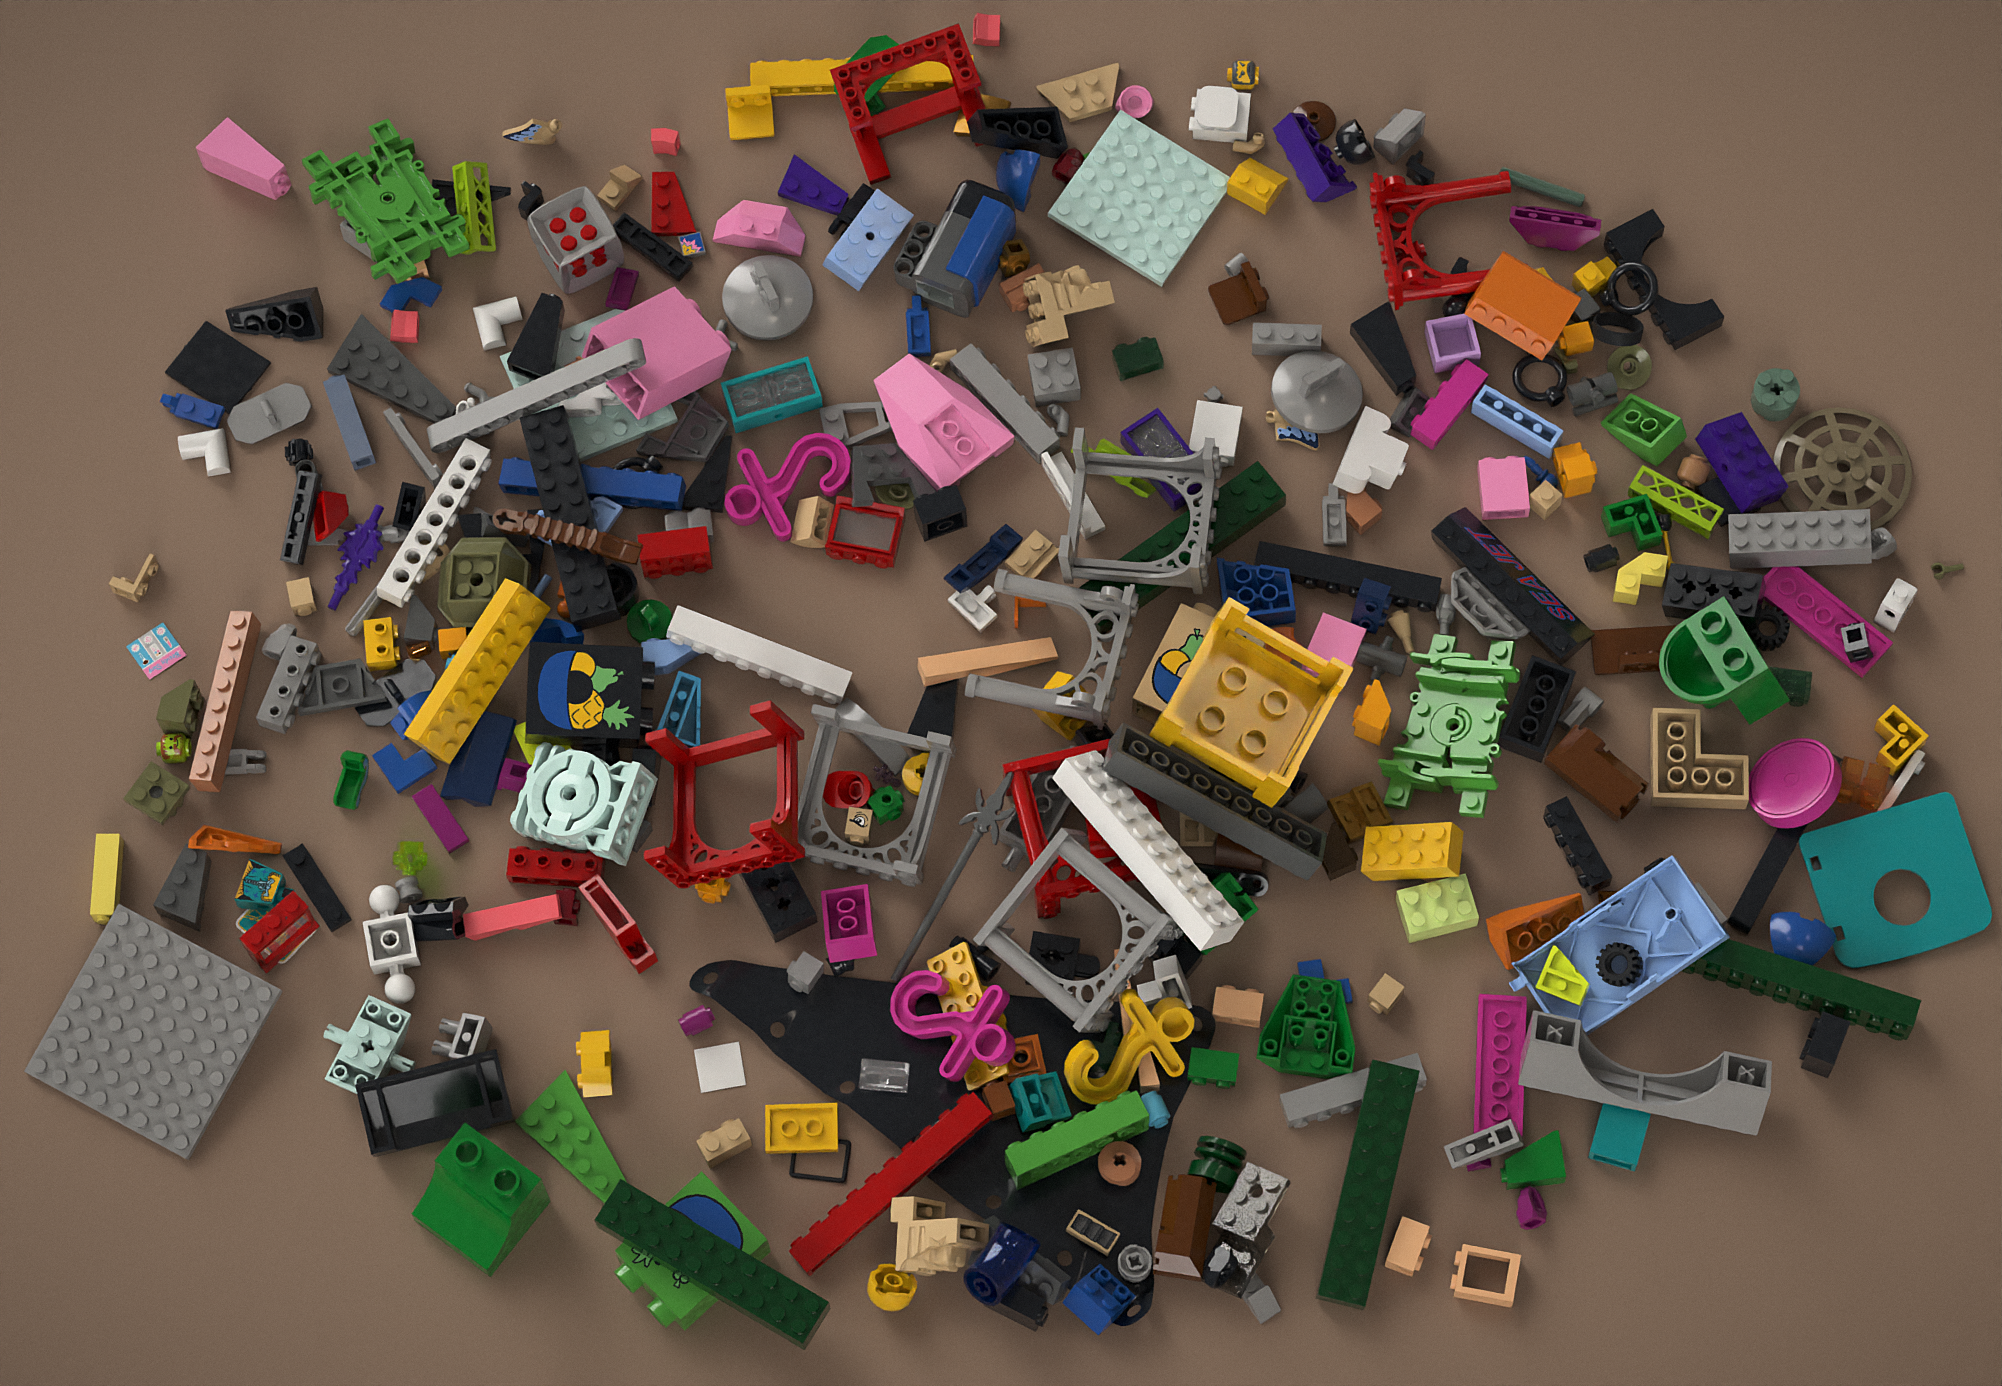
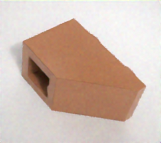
M1366 488L1357 494L1347 491L1346 520L1362 535L1382 518V505L1377 499H1372L1367 494Z

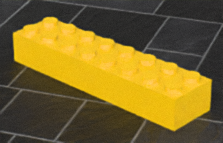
M505 578L403 735L436 759L450 764L551 608L521 584Z

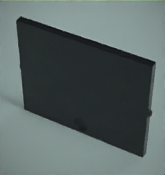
M205 321L167 368L165 374L208 402L224 406V412L230 415L233 407L238 405L247 393L252 390V387L271 365V362L208 321Z

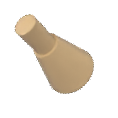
M1404 610L1391 613V618L1387 621L1402 641L1406 654L1414 652L1415 650L1410 638L1409 613H1404Z

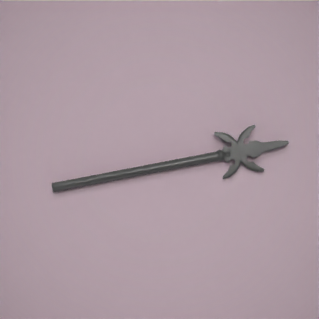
M1009 772L995 793L990 795L985 801L987 803L985 807H983L982 789L978 788L975 801L979 812L967 814L958 823L962 826L966 823L974 822L978 818V821L974 823L975 829H973L971 837L891 976L892 980L900 982L980 838L983 837V833L989 832V826L992 827L990 830L992 843L997 845L999 827L996 821L1005 820L1016 811V808L1012 807L1001 811L997 815V812L1003 807L1004 797L1012 782L1013 773Z

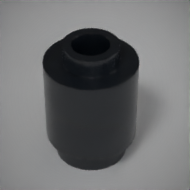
M1610 544L1589 550L1587 554L1583 555L1587 570L1589 572L1594 571L1595 573L1617 566V561L1620 560L1617 548H1612Z

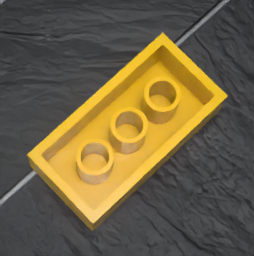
M1453 822L1366 827L1361 872L1372 881L1459 877L1464 831Z

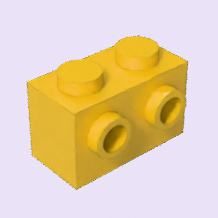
M391 617L363 620L366 662L369 671L393 669L397 666V660H401L400 647L396 646L395 640L399 638L398 625H394Z

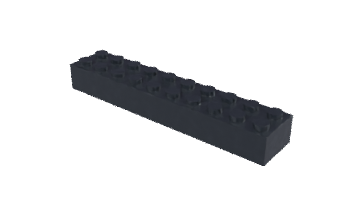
M564 405L520 417L545 518L549 517L552 520H561L567 524L573 523L579 527L585 526L587 529L598 530L570 419ZM551 540L571 622L576 632L621 620L606 558L599 553L596 555L592 554L586 548L582 551L574 545L568 547L563 542L557 544Z

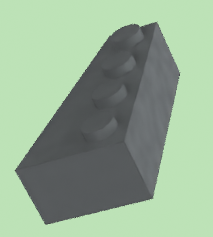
M994 1215L983 1221V1223L989 1224L988 1249L972 1250L967 1265L991 1276L995 1273L1045 1298L1049 1304L1055 1305L1064 1299L1071 1280L1068 1274L1048 1258L1042 1257L1033 1246L1017 1237V1233L1010 1228H1006Z

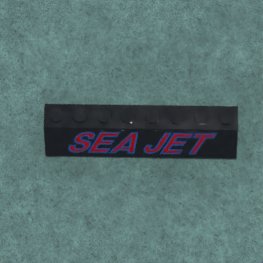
M1466 507L1449 514L1431 530L1432 539L1461 568L1467 567L1530 630L1528 634L1560 666H1563L1595 635Z

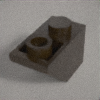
M1337 822L1332 823L1329 829L1322 866L1330 881L1356 870V861H1358L1356 851L1353 847L1349 848L1346 842L1348 836L1344 828H1339Z

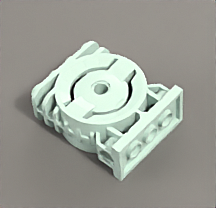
M543 742L535 750L533 764L528 769L527 780L524 788L519 793V801L515 811L511 814L510 822L513 829L522 837L533 838L540 842L545 841L552 845L556 843L576 851L590 850L596 856L611 859L617 864L626 866L658 778L638 762L632 761V763L619 761L609 766L602 759L590 753L571 748L566 750L562 746H553L550 743ZM592 774L595 775V777H596V779H597V781H598L599 790H598V786H597L596 782H595L594 779L591 777ZM548 810L552 813L550 817L547 812Z

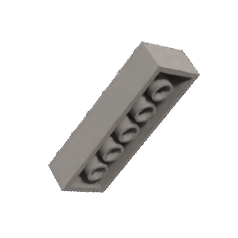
M1870 509L1728 515L1730 569L1872 563Z

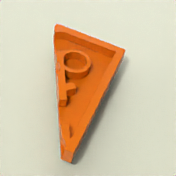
M203 825L189 839L188 848L280 854L282 843Z

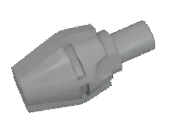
M1441 594L1436 607V617L1440 624V635L1449 636V626L1454 622L1456 610L1455 606L1451 603V595Z

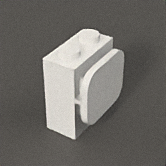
M1205 86L1202 89H1197V96L1192 97L1191 110L1195 111V115L1190 117L1189 130L1193 131V139L1234 143V140L1247 142L1251 93H1240L1233 88Z

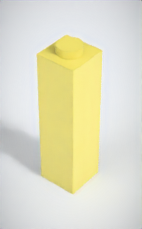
M96 834L90 915L94 922L102 925H107L117 905L120 903L124 840L120 834Z

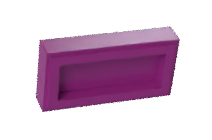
M620 267L616 268L606 298V307L628 310L639 277V271Z

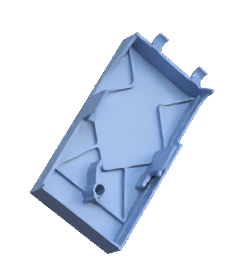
M1672 855L1576 919L1562 933L1523 959L1512 962L1511 964L1516 968L1520 976L1509 982V985L1514 992L1527 986L1544 1013L1581 1020L1586 1035H1589L1730 938V936L1677 858ZM1614 942L1631 945L1640 953L1638 956L1642 957L1643 961L1640 962V965H1643V970H1639L1641 975L1635 978L1636 982L1634 984L1629 983L1630 986L1617 987L1604 982L1602 977L1598 975L1599 969L1596 968V964H1599V960H1596V958L1601 956L1600 950L1606 949L1608 944L1612 945ZM1553 945L1560 949L1590 984L1581 1007L1535 988ZM1622 955L1616 956L1611 963L1612 970L1616 974H1621L1627 969V960Z

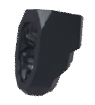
M1217 1244L1204 1261L1205 1270L1203 1271L1205 1283L1214 1289L1220 1288L1226 1283L1236 1270L1239 1262L1230 1251Z

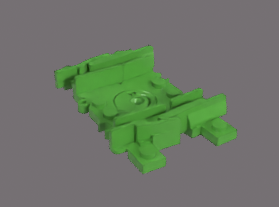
M389 118L368 126L369 133L376 142L369 146L370 155L361 157L356 151L332 164L323 151L319 150L302 159V164L316 181L309 185L314 205L326 199L331 209L341 205L340 208H337L338 216H344L356 231V241L360 244L367 241L371 251V258L374 262H377V264L370 267L373 279H378L389 273L399 284L417 274V268L414 264L429 258L431 250L442 246L450 258L470 248L468 241L463 235L466 231L465 219L461 214L451 217L445 207L444 198L435 200V198L440 197L439 189L433 188L423 173L425 170L424 163L421 160L414 161L412 156L415 153L413 140L405 138L400 141V135ZM374 174H376L379 185L374 182ZM386 198H392L390 201H384Z
M1434 634L1428 654L1410 653L1413 663L1429 665L1432 668L1420 667V670L1416 671L1415 674L1420 682L1418 687L1421 693L1417 691L1411 693L1410 700L1415 706L1411 709L1406 729L1401 731V735L1404 738H1408V741L1405 744H1397L1398 747H1393V752L1395 753L1393 761L1378 760V764L1382 769V775L1391 778L1384 800L1386 807L1408 810L1414 789L1442 793L1444 786H1452L1455 794H1462L1459 814L1463 817L1484 818L1489 794L1487 790H1496L1499 785L1496 777L1490 775L1494 767L1491 756L1498 758L1502 754L1501 748L1496 743L1499 740L1502 720L1507 717L1505 711H1499V707L1503 704L1509 705L1506 699L1508 683H1517L1520 678V670L1512 666L1516 649L1514 641L1491 640L1488 661L1475 660L1474 656L1469 653L1455 652L1458 639L1454 636ZM1457 724L1458 728L1452 731L1451 726ZM1449 748H1451L1450 758L1452 760V768H1449L1450 765L1446 760Z

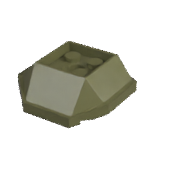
M506 537L461 538L441 562L437 608L454 628L466 627V629H473L505 578L521 584L529 591L531 563ZM483 578V582L476 586L477 581Z

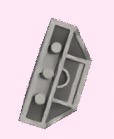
M1467 567L1453 572L1451 576V603L1461 612L1463 618L1470 621L1477 628V631L1487 639H1519L1530 632Z

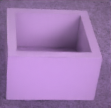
M1465 314L1426 321L1424 333L1434 373L1453 370L1458 363L1462 365L1466 359L1474 365H1479L1481 351L1472 318Z

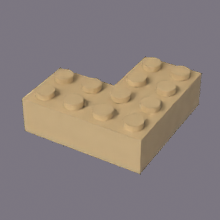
M1653 708L1650 717L1651 806L1746 809L1749 801L1748 755L1701 754L1700 709Z

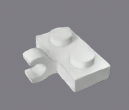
M990 585L986 586L978 596L969 589L961 594L956 591L948 599V602L980 633L997 618V614L986 605V603L991 602L996 597L994 589Z

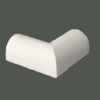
M517 297L473 308L484 351L506 345L501 325L523 320Z
M223 428L178 436L182 460L205 456L208 477L231 473L225 430Z

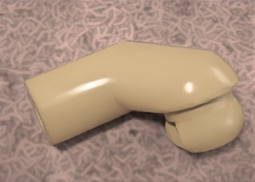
M1258 132L1248 142L1234 140L1232 151L1253 154L1263 148L1265 136Z
M956 349L935 354L929 366L942 373L946 364L957 354Z

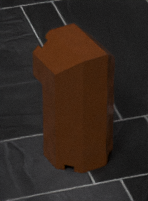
M1576 724L1546 756L1544 764L1613 821L1618 823L1620 818L1624 819L1640 801L1638 794L1641 792L1644 795L1649 783L1614 756L1610 750L1605 752L1603 748L1606 744L1595 733L1586 727L1579 730L1580 725Z
M1179 1174L1178 1179L1173 1180V1175L1168 1176L1155 1251L1156 1260L1153 1265L1154 1275L1201 1282L1217 1183L1212 1181L1210 1186L1206 1184V1178Z

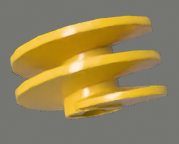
M921 753L912 757L903 767V784L913 795L919 796L923 781L920 773L925 772L930 753Z

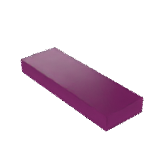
M432 784L412 795V799L449 854L469 842V839Z

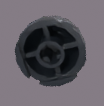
M1356 119L1346 122L1339 128L1335 138L1337 146L1334 147V150L1339 159L1344 157L1350 164L1361 165L1375 158V154Z

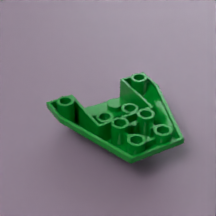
M1293 974L1260 1034L1256 1059L1280 1073L1330 1079L1352 1073L1355 1044L1341 981Z

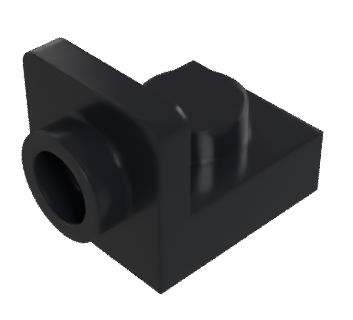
M523 181L521 184L522 190L527 196L520 200L518 209L521 217L527 221L528 216L543 204L544 199L540 187L534 183L529 184Z
M607 743L582 747V751L602 759L609 766L616 764L620 760L619 749Z

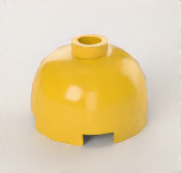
M894 1264L878 1265L876 1270L870 1272L868 1278L867 1292L871 1302L886 1311H899L908 1306L917 1289V1281L914 1275L911 1273L909 1276L905 1272L895 1271L896 1265Z

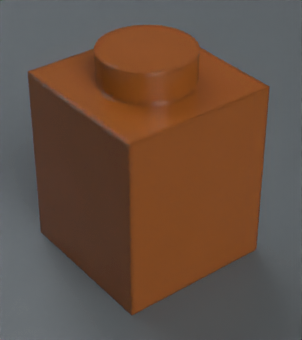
M994 1080L987 1083L986 1087L983 1088L982 1097L986 1107L994 1116L992 1121L1015 1114L1016 1106L1006 1080L1001 1082Z

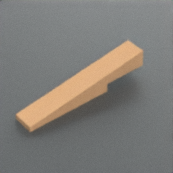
M1047 637L918 658V670L924 687L968 677L970 673L986 677L1056 660L1058 659V654L1052 638Z
M1119 949L1114 950V959L1116 958ZM1115 964V970L1117 971L1120 967L1119 964ZM1128 979L1127 983L1129 984L1126 989L1131 988L1130 981ZM1119 1000L1123 1035L1129 1032L1133 1021ZM1148 1052L1141 1058L1137 1067L1140 1093L1160 1091V1082L1151 1052Z

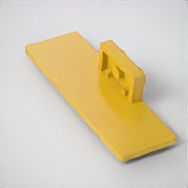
M962 942L927 961L929 971L937 973L949 981L948 992L938 996L943 1013L974 1011L988 988L981 985L968 943ZM1002 1013L995 1025L1007 1030L1006 1017ZM955 1035L951 1036L953 1043L957 1038ZM975 1057L964 1075L968 1090L974 1091L1008 1074L1009 1068L1007 1063L1002 1066H991Z

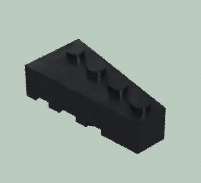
M1058 107L977 109L967 121L971 140L974 143L1014 151L1026 150L1054 159H1058L1068 148Z

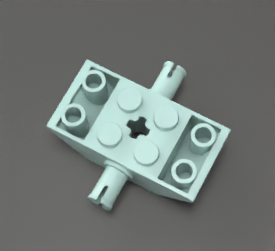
M368 995L350 1031L346 1032L329 1024L327 1026L329 1031L325 1030L323 1037L342 1046L325 1080L357 1094L355 1084L386 1077L391 1067L401 1072L414 1070L415 1061L398 1055L404 1044L412 1015ZM369 1048H374L373 1051H372V1050H369V1051L366 1053V1050H367V1049H369Z

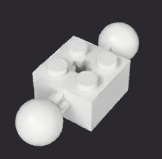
M380 885L373 889L369 897L371 908L374 912L380 914V918L363 922L370 967L374 975L390 972V978L385 984V994L391 1002L404 1004L410 1001L415 993L414 981L404 973V969L421 965L418 945L415 940L413 923L408 917V912L394 915V911L398 908L400 902L398 892L389 885ZM395 941V944L390 946V942Z

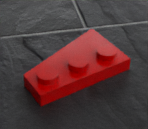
M674 171L652 172L651 232L657 237L684 236L696 233Z

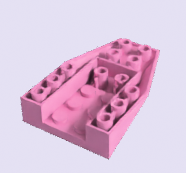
M910 353L874 379L875 387L899 448L936 492L944 486L952 487L957 485L958 487L963 477L992 455L996 458L1014 443L1015 436L969 390Z

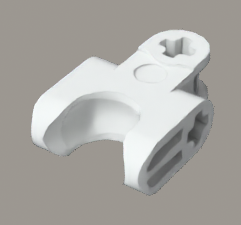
M606 383L579 393L573 399L561 401L558 406L564 405L569 418L593 417L602 413V406L620 405L623 402Z

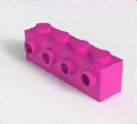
M1467 359L1462 365L1458 363L1451 372V379L1448 382L1446 380L1443 381L1437 390L1439 394L1435 399L1431 397L1424 406V409H1426L1422 415L1417 414L1410 424L1412 426L1411 436L1431 450H1434L1487 382L1489 374Z

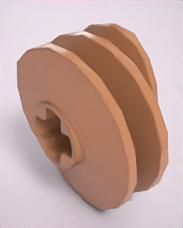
M1115 1141L1107 1144L1101 1150L1098 1157V1169L1102 1177L1109 1183L1127 1186L1133 1183L1140 1174L1141 1157L1133 1145L1124 1141ZM1115 1161H1117V1162L1124 1161V1166L1121 1165V1164H1119L1118 1166H1116V1165H1115Z

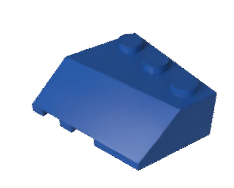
M1216 557L1222 606L1230 597L1249 608L1246 615L1265 626L1296 623V608L1289 569L1262 564L1260 566L1249 565L1243 561H1237L1236 563L1225 561V558Z

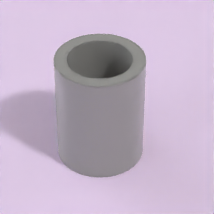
M1239 253L1226 263L1224 268L1231 277L1236 276L1240 273L1241 264L1248 262V259L1244 254Z

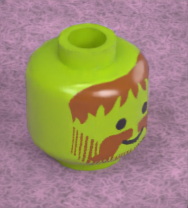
M184 733L163 734L161 741L156 743L157 756H161L166 764L184 763L192 754L190 738H187Z

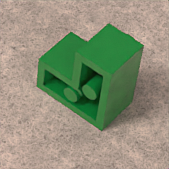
M1648 494L1603 506L1601 519L1608 538L1631 531L1638 552L1661 544L1663 533Z

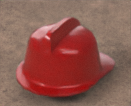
M835 771L827 777L823 798L831 807L849 809V807L860 808L867 803L875 789L863 772Z

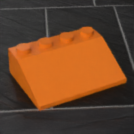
M1503 251L1468 301L1464 314L1538 359L1543 360L1581 301V297Z

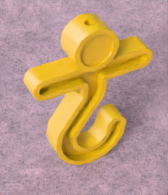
M1125 989L1120 994L1119 1000L1133 1021L1129 1032L1123 1036L1108 1072L1103 1077L1097 1079L1087 1077L1090 1067L1099 1058L1094 1044L1089 1040H1082L1070 1050L1065 1060L1064 1075L1072 1092L1081 1101L1090 1104H1099L1104 1101L1111 1102L1117 1099L1118 1095L1128 1089L1141 1058L1150 1051L1155 1054L1169 1076H1180L1185 1066L1170 1042H1178L1185 1039L1194 1028L1193 1015L1181 999L1176 997L1164 998L1154 1006L1150 1013L1134 989Z

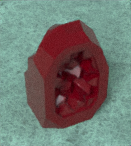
M1071 148L1061 154L1053 166L1052 176L1065 184H1069L1083 164L1084 157L1081 152Z

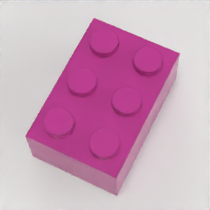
M868 884L821 891L825 941L830 963L877 956L873 910Z

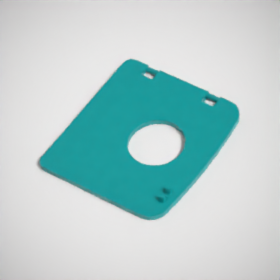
M1941 792L1802 834L1799 838V847L1824 923L1833 932V928L1841 926L1845 939L1837 941L1836 938L1832 947L1838 961L1845 967L1856 969L1930 951L1981 932L1991 922L1992 909L1955 799L1948 792ZM1818 856L1822 869L1814 871L1810 858ZM1894 870H1907L1917 874L1926 883L1930 893V905L1927 913L1921 920L1910 925H1896L1888 922L1879 914L1874 904V889L1878 880L1886 873Z

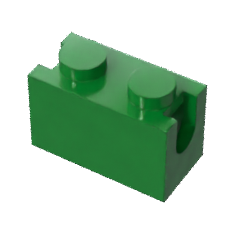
M1192 1047L1187 1080H1191L1192 1084L1199 1086L1212 1083L1221 1089H1230V1086L1235 1087L1239 1054Z

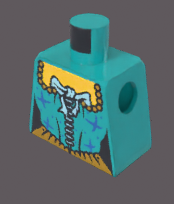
M249 859L234 900L238 908L270 911L292 891L295 892V890L285 887L286 879L282 873Z

